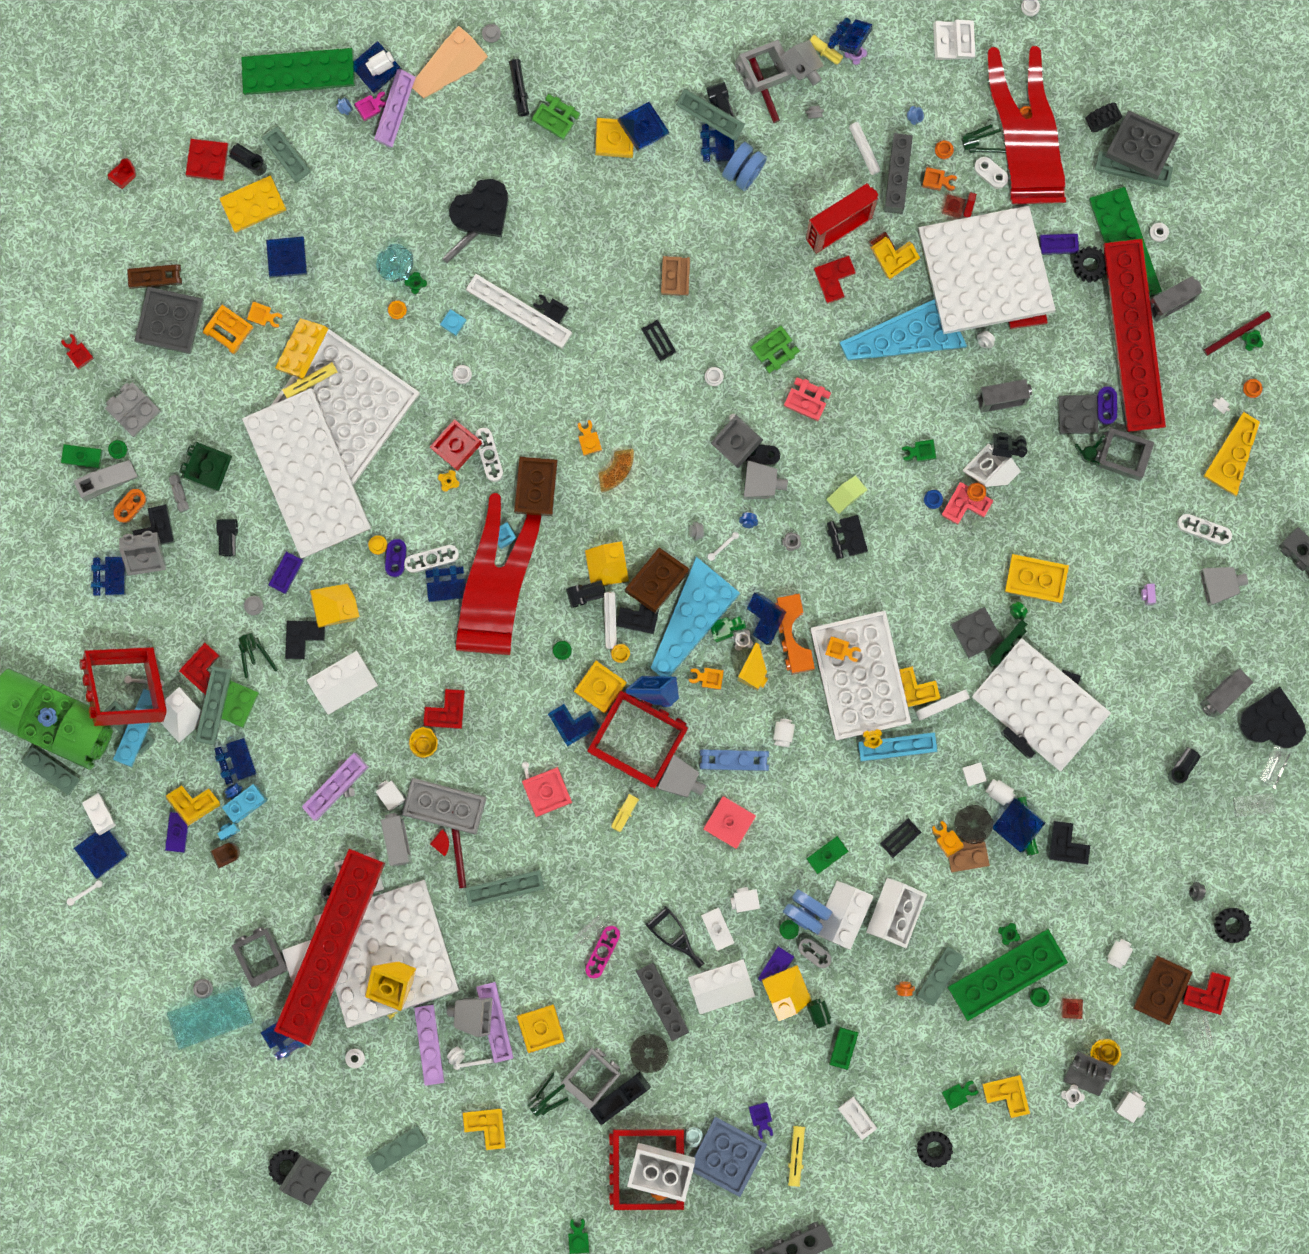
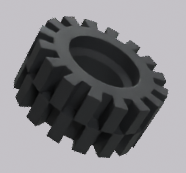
M1113 102L1091 112L1085 117V120L1091 132L1094 133L1110 127V125L1118 122L1123 116L1117 104Z
M1088 246L1077 253L1073 262V271L1077 274V278L1080 277L1082 278L1081 281L1084 282L1086 280L1088 281L1087 283H1091L1092 281H1098V279L1104 276L1106 273V263L1102 249L1097 250L1095 246L1093 248ZM1087 258L1095 259L1098 264L1097 269L1094 271L1086 270L1083 265L1084 260Z
M1239 908L1224 909L1215 918V932L1225 942L1239 943L1250 935L1249 931L1252 929L1250 927V924H1252L1249 921L1250 917ZM1230 918H1236L1240 923V928L1236 933H1230L1226 929V922Z
M927 1132L920 1137L917 1143L918 1157L925 1165L932 1168L946 1165L953 1154V1146L950 1139L941 1132ZM931 1142H939L942 1146V1153L937 1157H932L927 1152V1147Z
M285 1149L274 1154L272 1159H270V1165L268 1166L269 1175L278 1185H282L287 1175L280 1172V1163L283 1160H290L295 1164L300 1157L297 1151Z

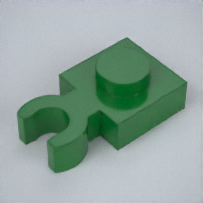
M934 439L915 442V448L910 446L902 447V451H910L908 457H903V460L906 462L913 460L914 457H917L918 462L937 459Z
M973 1081L966 1082L963 1088L958 1083L941 1092L950 1110L968 1102L967 1095L975 1096L978 1094V1090L970 1092L968 1089L974 1083Z
M584 1218L581 1219L579 1227L574 1225V1219L570 1221V1227L574 1230V1233L568 1234L570 1254L589 1253L588 1232H582L585 1226Z

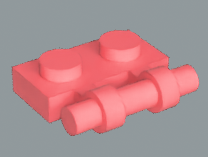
M797 377L794 384L800 386V389L798 391L791 388L784 407L818 422L826 406V403L820 401L821 397L829 399L831 392L825 390L823 386L818 387L809 383L810 381L807 379L802 380ZM806 390H809L815 393L816 395L813 398L804 393Z

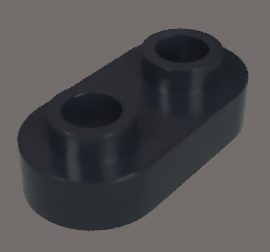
M759 444L754 450L756 454L749 456L745 461H752L762 465H775L779 462L781 454L775 446ZM773 452L775 456L769 458L767 454Z

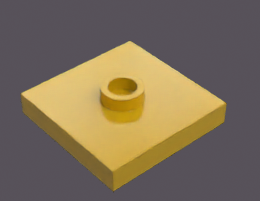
M597 118L595 155L633 158L634 121Z
M595 661L574 690V693L606 714L627 682L598 661Z
M554 1004L517 1016L528 1053L566 1042Z

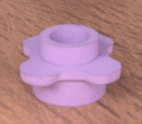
M853 43L850 49L845 51V57L850 58L854 65L860 64V60L867 56V51L858 43Z

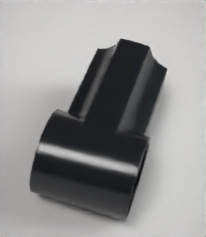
M725 82L706 87L710 103L734 117Z
M239 143L231 149L229 157L250 170L254 175L261 176L266 172L267 165L260 155L251 152ZM256 162H261L258 168H253Z
M217 519L216 530L217 536H219V556H236L237 519Z
M602 580L566 589L571 608L579 607V604L583 606L589 601L603 598L604 593H606Z
M1186 747L1174 767L1168 773V780L1171 784L1180 785L1188 779L1189 774L1201 758L1199 753ZM1175 771H1179L1182 774L1181 780H1177L1174 777Z

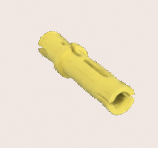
M331 362L304 377V379L300 380L298 378L297 382L282 389L288 399L306 391V389L338 372Z
M793 1126L791 1160L788 1163V1168H790L788 1186L800 1187L801 1169H804L802 1158L806 1127ZM799 1137L798 1154H796L797 1138ZM796 1158H797L796 1175H794V1172H795V1160H796Z

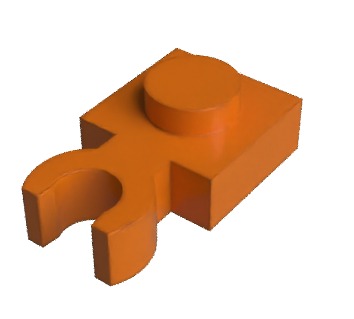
M926 167L922 187L941 191V187L944 186L947 190L954 191L955 186L949 185V181H956L957 177L955 175L945 177V171Z

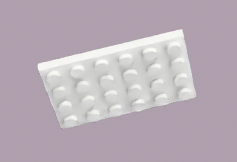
M886 611L811 628L836 741L863 735L865 731L885 730L912 724ZM831 636L850 642L848 647L850 649L852 647L860 648L861 652L854 651L852 654L853 658L858 659V662L851 661L848 656H845L844 661L825 655Z
M1022 638L972 696L1016 735L1021 734L1028 741V745L1059 771L1064 769L1111 714L1110 711Z

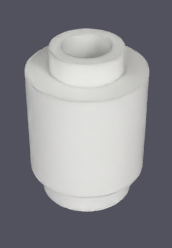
M382 50L369 58L366 66L373 76L376 74L380 75L394 66L392 62L395 60L390 51L386 53L385 50Z
M780 718V722H776L773 740H775L774 745L790 747L795 724H791L792 720Z
M993 779L985 791L989 794V797L1003 806L1006 803L1010 804L1015 797V794H1013L1014 789L1000 780L996 781Z
M1123 939L1120 942L1115 941L1107 956L1109 958L1107 962L1119 969L1123 965L1125 966L1133 951L1130 948L1131 943Z

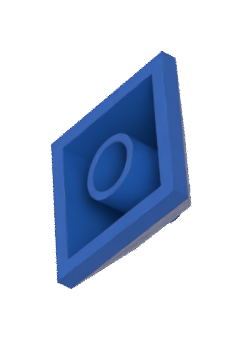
M641 676L626 689L627 694L653 705H661L662 707H670L679 699L676 677Z

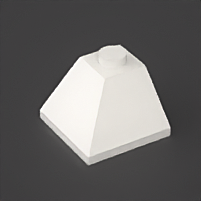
M987 444L962 470L965 474L986 487L1008 485L1021 472L1012 458L992 455V445Z
M179 687L165 699L167 713L164 722L161 723L180 743L199 726L202 710Z

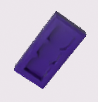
M1048 234L1039 236L1042 255L1077 254L1079 252L1078 234Z
M286 551L268 585L287 594L304 560Z
M170 812L165 851L185 853L189 826L186 825L178 813Z
M778 946L758 977V980L762 982V979L786 970L794 956Z

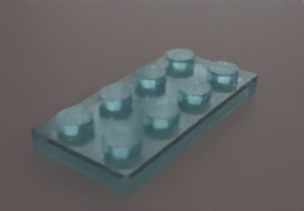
M241 986L167 1012L179 1050L254 1023Z

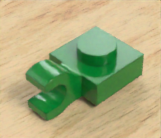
M728 617L717 620L711 627L713 639L718 643L734 636V630H743L746 628L744 620H741V617H736L731 621Z

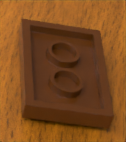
M519 457L515 514L553 517L558 460Z
M658 548L625 588V593L656 614L689 573L690 568L661 548Z
M1156 955L1132 1009L1166 1025H1170L1193 972Z

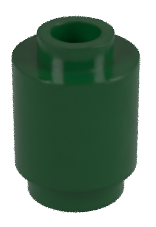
M820 998L809 1002L810 1006L807 1009L813 1025H816L818 1029L831 1024L830 1019L832 1017L826 1002L821 1001Z

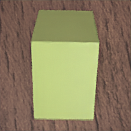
M855 475L843 483L826 500L840 514L863 495L867 488Z

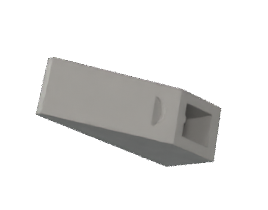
M128 460L89 473L74 480V483L81 498L87 502L138 476L131 461Z

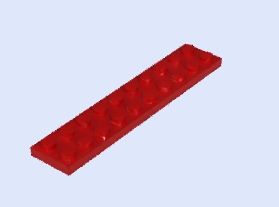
M1142 239L1104 243L1127 432L1165 428L1166 422Z
M348 849L274 1029L275 1032L311 1046L385 866L384 862Z

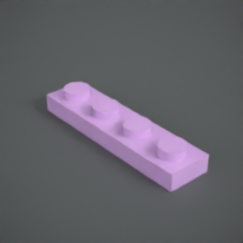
M397 69L374 140L387 147H393L415 80V76L402 69Z
M353 753L302 808L314 821H317L369 766L357 753Z
M496 982L477 986L479 998H492L491 1028L488 1038L494 1063L513 1059L514 1056Z
M434 1005L415 1007L424 1084L426 1086L445 1083Z

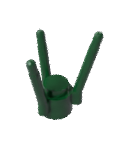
M990 124L973 132L966 133V135L962 136L964 150H969L970 153H1006L1005 149L976 148V146H979L980 138L999 133L1001 129L979 134L992 128L993 125Z
M1103 434L1093 446H1087L1083 450H1081L1078 444H1075L1077 454L1081 455L1084 462L1090 463L1092 466L1101 465L1100 462L1095 461L1097 457L1096 448L1101 444L1106 435Z
M249 633L238 638L245 678H248L245 652L249 654L252 664L255 665L256 662L252 651L256 649V645L274 671H278V668L260 644L258 637L254 638L253 633Z
M554 1073L549 1075L535 1095L530 1098L531 1102L527 1105L536 1117L540 1114L544 1116L548 1111L569 1100L565 1098L550 1106L547 1104L552 1097L565 1087V1084H561L544 1099L541 1096L539 1097L553 1078Z

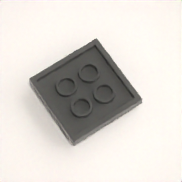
M1128 110L1105 157L1157 180L1180 133Z
M148 287L134 341L191 355L204 299Z

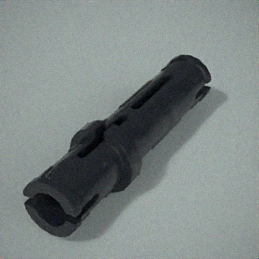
M513 59L509 61L515 93L513 98L516 101L518 116L524 117L530 114L527 104L528 93L525 92L521 60Z

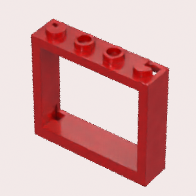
M866 183L809 219L806 240L815 254L873 219L878 201V193L873 187Z
M153 647L84 650L83 658L80 659L79 665L80 669L84 672L83 685L87 687L86 701L90 702L89 717L93 719L94 726L164 722L167 709ZM144 663L153 709L100 712L92 666Z
M620 691L587 752L655 790L688 731L687 723L679 718L673 720L669 717L670 714L663 709L657 711L652 708L653 704L644 700L641 702L635 699L634 696L627 694L626 691L625 693ZM623 700L680 731L654 779L597 748Z
M613 1129V1134H609V1145H613V1153H609V1165H613V1173L609 1174V1184L613 1185V1193H610L609 1201L610 1205H613V1210H684V1202L676 1200V1203H619V1136H676V1153L684 1155V1129Z

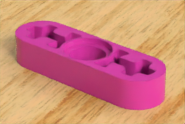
M608 926L604 929L586 965L585 971L590 978L595 979L602 975L620 938V931L617 927ZM614 929L617 937L616 939H611L610 943H613L611 948L609 945L601 943L602 939L607 941L608 935L606 932ZM601 946L606 947L609 951L608 956L605 958H601L597 954V950ZM594 956L600 961H605L604 965L599 963L597 968L600 970L599 973L590 974L591 970L589 967L594 966L596 961H593Z

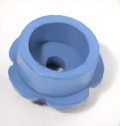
M346 97L338 99L336 106L339 112L349 115V112L353 110L349 100Z
M910 107V110L907 112V119L911 124L916 125V123L923 121V110L920 107Z
M52 708L41 709L38 721L45 727L51 726L57 721L56 711Z

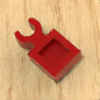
M70 334L69 336L72 338L70 344H66L64 340L61 342L65 348L70 349L66 354L78 369H81L94 358L84 344L81 342L77 345L76 337Z

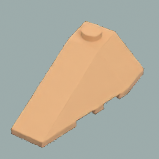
M458 26L415 78L412 89L424 99L453 81L459 80L462 76L475 71L488 56L476 41Z

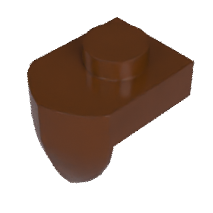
M228 842L210 851L217 868L219 869L239 859L240 848L236 844Z

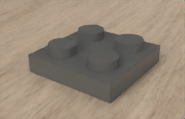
M1097 395L1058 397L1060 434H1098Z
M735 415L711 444L733 465L739 468L763 439Z
M985 607L950 625L968 659L1003 641Z
M300 1155L279 1190L311 1206L332 1172Z

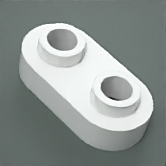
M981 157L976 161L974 170L978 176L995 189H1001L1006 186L1008 175L1001 167L987 157ZM981 164H986L988 168H982ZM996 176H1001L1002 180L998 181Z

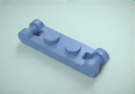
M700 750V756H702L700 769L769 771V765H767L769 751ZM709 756H715V764L709 763ZM754 757H760L758 765L754 764Z

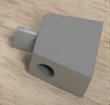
M810 40L793 46L781 55L783 61L798 80L808 78L812 86L822 81L817 71L823 67V63Z
M748 461L743 499L774 498L775 489L787 491L788 479L777 478L778 469Z
M1234 567L1204 568L1200 571L1208 606L1240 594L1239 586L1248 585L1246 573L1236 575Z
M673 755L658 789L688 798L691 791L702 795L706 785L696 780L699 775L698 771Z
M491 997L463 998L456 1000L455 1006H448L447 1016L454 1017V1027L476 1037L490 1035Z

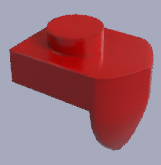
M128 158L122 159L120 164L107 175L108 180L123 189L136 177L133 163Z

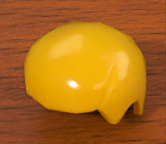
M421 727L415 729L410 735L409 748L416 757L427 758L432 756L437 750L438 739L432 729Z
M1109 1038L1099 1039L1092 1045L1090 1051L1091 1057L1113 1066L1120 1061L1122 1055L1120 1046Z

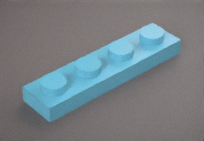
M143 689L135 710L153 709L149 690ZM151 723L128 724L113 760L132 768Z
M935 732L882 739V744L877 748H869L864 746L863 742H858L860 762L938 752Z

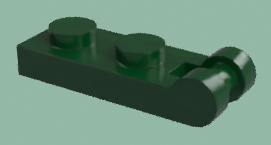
M1021 620L989 657L988 664L991 667L999 665L1002 654L1004 652L1008 654L1015 646L1013 641L1016 638L1021 639L1027 632L1024 629L1028 625L1026 622Z

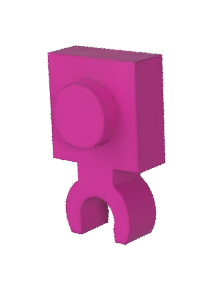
M380 92L375 99L369 95L355 103L354 106L363 121L379 114L381 111L379 107L385 108L386 102L380 100V98L385 96L384 92Z

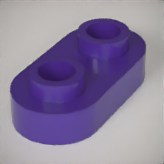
M1108 386L1103 387L1097 394L1098 421L1103 425H1111L1117 418V392L1114 388ZM1108 394L1110 396V399L1105 400L1103 398V395ZM1108 413L1110 418L1105 419L1103 414Z
M400 539L391 540L387 546L385 571L393 578L400 577L405 570L407 546ZM396 546L401 547V550L398 553L394 552V548ZM398 565L399 569L392 571V566Z

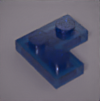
M754 592L747 607V610L760 618L753 636L764 644L771 645L786 611L759 592Z
M565 704L548 713L567 747L600 728L591 710L575 720Z

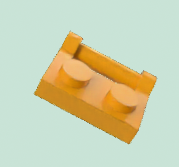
M221 305L204 328L203 333L206 336L210 335L227 347L229 352L235 354L254 327L224 305ZM216 325L220 326L234 336L236 340L231 342L214 330V327Z

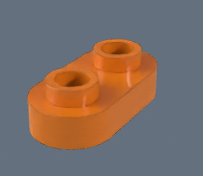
M139 489L130 490L115 507V519L120 523L130 522L146 504V495ZM139 496L140 501L135 503L134 498ZM123 511H127L126 517L121 516Z

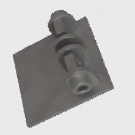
M1077 1051L1063 1082L1071 1085L1075 1084L1080 1089L1100 1096L1106 1083H1109L1114 1066Z

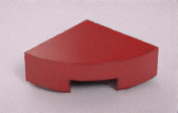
M969 193L963 214L964 217H971L976 193Z
M442 829L430 845L443 856H446L449 851V838Z

